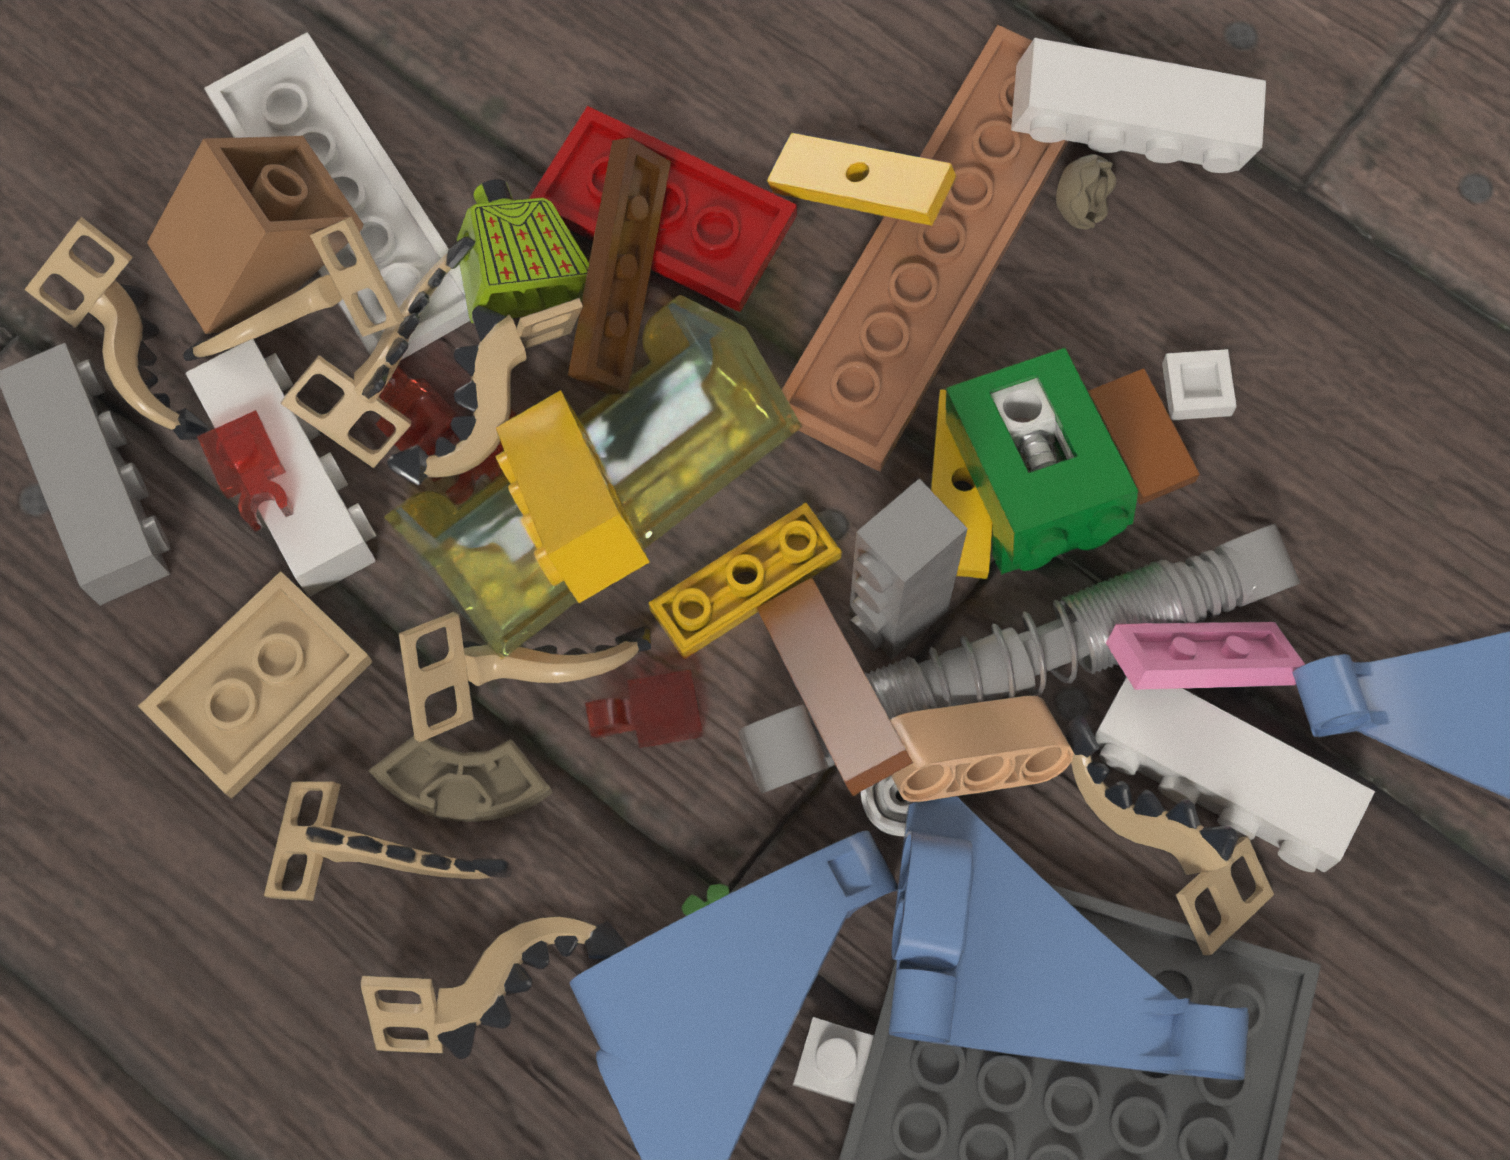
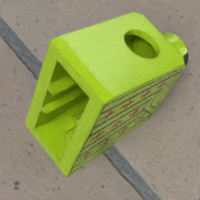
M493 179L480 184L473 193L476 204L467 209L457 237V241L466 236L475 241V246L459 263L468 316L471 323H474L472 312L478 306L486 307L505 316L509 314L511 318H518L580 298L582 303L589 262L552 202L545 198L514 200L507 182L501 179Z

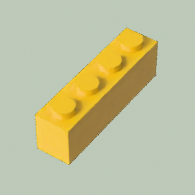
M561 390L495 428L504 448L503 452L496 455V459L511 483L508 486L510 494L524 515L520 520L537 548L533 551L544 574L554 587L564 581L578 603H581L650 563L589 434Z

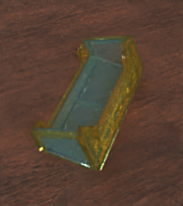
M682 295L677 296L652 315L645 325L642 342L644 351L651 362L631 376L628 394H608L578 416L597 450L644 549L802 427L746 327ZM504 473L457 509L448 498L437 492L424 491L412 495L385 515L384 518L419 566L501 660L577 602L564 581L554 587L541 569L533 552L537 548L520 520L524 515L510 494L508 486L511 483Z

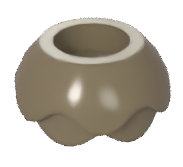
M1091 154L1078 158L1065 168L1060 178L1056 194L1057 208L1063 218L1075 228L1084 230L1094 228L1095 223L1105 219L1108 214L1106 198L1116 187V177L1111 171L1113 163L1108 162L1101 156Z

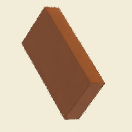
M1144 368L1088 391L1138 489L1137 501L1139 505L1197 481L1200 474Z

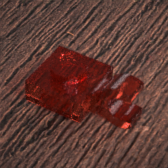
M397 366L390 380L378 396L412 421L410 427L394 445L400 451L419 445L428 456L435 455L436 440L440 437L449 440L454 434L450 426L451 420L454 417L460 416L424 378L409 379L406 373ZM382 416L376 423L378 428L388 438L396 430L395 426Z
M691 669L627 680L630 699L610 698L585 703L591 738L606 737L636 730L638 747L645 748L702 737V726Z

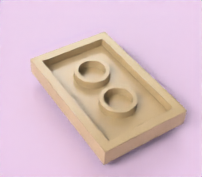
M280 571L138 707L232 799L373 661L364 650Z

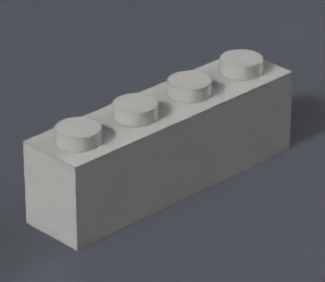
M63 343L0 370V388L79 586L99 605H102L170 575L162 553L171 549L170 544L158 519L154 515L149 518L145 515L140 500L149 496L147 488L136 466L132 462L127 465L124 464L118 448L126 445L127 441L113 412L109 410L103 413L97 396L106 391L91 360L87 359L80 362L66 343Z
M920 479L856 532L849 615L853 619L849 621V625L866 647L872 651L880 647L891 660L948 612L968 530Z

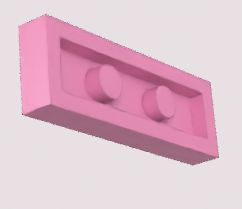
M1275 622L1116 624L1106 641V645L1135 690L1295 685L1296 682L1292 672L1305 665Z

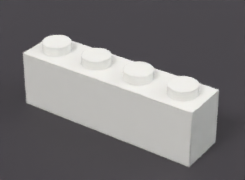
M1034 38L1016 65L1011 131L1028 133L1033 139L1040 142L1053 143L1067 140L1088 144L1090 149L1097 152L1113 153L1123 150L1145 154L1146 158L1153 162L1172 163L1179 160L1201 164L1204 169L1210 172L1229 173L1239 171L1262 148L1266 81Z
M254 339L186 372L189 381L289 568L306 594L311 597L376 562L366 543L376 537L373 528L359 503L347 509L338 490L348 486V483L332 454L329 452L319 458L310 441L320 436V432L281 405V400L285 396L283 391L294 385L276 353L264 358Z
M1126 677L1094 735L1100 747L1098 749L1101 751L1100 759L1113 769L1128 775H1134L1136 771L1160 783L1158 790L1167 798L1176 803L1187 799L1193 802L1194 805L1195 803L1219 815L1217 821L1221 826L1232 827L1239 837L1248 836L1250 840L1254 839L1255 836L1260 837L1280 848L1277 854L1281 859L1306 872H1315L1316 868L1326 872L1341 861L1375 793L1370 788L1182 688L1135 690Z

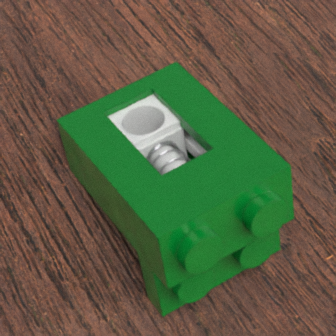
M1066 348L946 388V424L993 522L992 556L1001 575L1019 568L1023 571L1040 568L1053 557L1077 548L1081 550L1098 548L1112 537L1121 533L1128 525L1133 524L1138 489ZM1027 418L1032 421L1021 423L1013 421L1012 419ZM1021 456L1026 457L1027 460L1025 461V463L1023 462ZM1026 466L1031 468L1030 473H1028Z

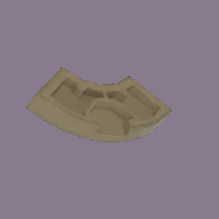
M413 736L369 770L388 792L409 807L427 815L452 821L478 822L508 817L538 804L553 793L512 739L489 751L461 753L439 746L431 738L419 742Z

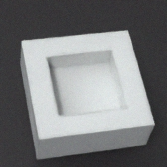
M1228 349L1167 353L1165 355L1162 366L1171 420L1232 416L1237 406Z
M813 1017L793 1085L855 1105L874 1036Z

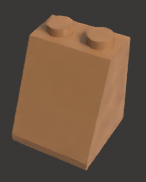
M304 136L207 138L202 140L147 244L205 334L224 332L289 297L325 264L310 237L311 234L349 217H352L359 232L364 224ZM339 230L328 235V241L335 255L349 243L346 236Z

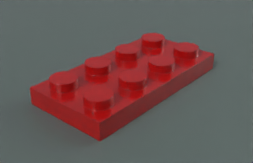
M587 106L529 199L545 198L551 201L569 230L593 241L612 140L634 139L671 162L651 270L741 312L797 217V205Z

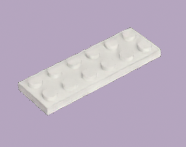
M308 32L204 88L210 101L234 138L304 136L363 222L364 226L360 234L398 308L425 274L448 253L449 249ZM349 243L336 254L342 266L350 267L356 264V256ZM325 265L318 270L321 277L329 274ZM459 265L455 269H450L442 283L430 297L428 305L420 314V322L412 332L408 341V349L403 354L401 360L470 321ZM369 288L358 291V299L369 320L374 324L386 321V314L375 293ZM342 299L338 302V305L371 355L385 329L362 337Z

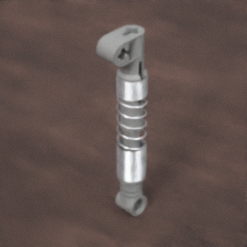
M1272 524L1217 546L1214 551L1207 550L1202 552L1200 556L1189 557L1185 563L1181 561L1171 563L1167 560L1151 562L1150 565L1145 564L1144 567H1139L1138 570L1133 569L1132 572L1121 573L1120 576H1115L1114 579L1109 578V581L1104 580L1103 583H1097V586L1092 585L1091 588L1080 589L1079 593L1074 592L1073 595L1062 596L1061 601L1054 600L1053 602L1057 620L1042 626L1035 627L1030 614L1024 611L1022 618L1027 631L1021 634H1017L1011 627L1000 630L999 626L993 623L991 627L993 634L970 643L967 637L962 635L960 639L962 646L946 651L942 655L938 656L936 650L931 647L929 653L932 659L917 664L915 659L907 656L906 660L901 659L900 663L895 661L894 665L889 663L888 667L883 666L882 670L877 668L876 672L871 670L870 674L865 673L889 719L913 711L1000 700L1008 697L1014 698L1016 694L1026 690L1040 696L1046 687L1047 671H1051L1062 682L1072 683L1077 675L1078 662L1085 671L1095 674L1096 671L1101 672L1102 669L1106 670L1108 666L1118 665V662L1106 645V641L1116 624L1200 623L1206 619V616L1209 618L1216 617L1221 611L1228 612L1233 610L1235 606L1247 605L1298 585L1300 581L1276 524ZM1072 662V671L1069 677H1064L1056 669ZM1040 674V687L1037 690L1034 689L1035 676ZM804 704L759 720L741 728L738 732L748 765L762 794L835 765Z

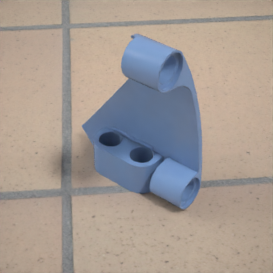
M1510 631L1372 662H1353L1350 655H1335L1310 662L1292 672L1314 737L1358 731L1413 758L1510 799Z
M957 796L914 802L908 806L892 934L891 953L892 959L897 960L889 1026L890 1035L923 1042L1106 1067L1226 1080H1243L1245 1078L1249 1020L1248 1008L1201 1005L1193 1003L1187 998L1179 1000L1081 915Z
M862 831L724 896L596 964L570 981L569 984L600 1047V1050L596 1052L600 1073L642 1160H730L792 1025L846 918L851 917L855 911L877 898L898 891V884L869 831Z

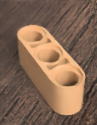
M1022 696L913 711L890 719L913 761L912 764L892 774L891 777L902 798L910 802H923L1042 783L1061 774L1073 760L1074 753L1044 699L1038 696Z

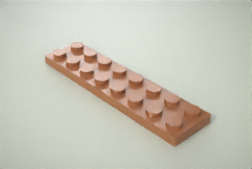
M997 25L920 155L921 158L951 163L956 174V178L933 225L930 226L884 216L772 405L771 417L881 472L1069 142L1067 140L1053 143L1040 142L1033 139L1028 133L1011 131L1016 65L1032 40Z

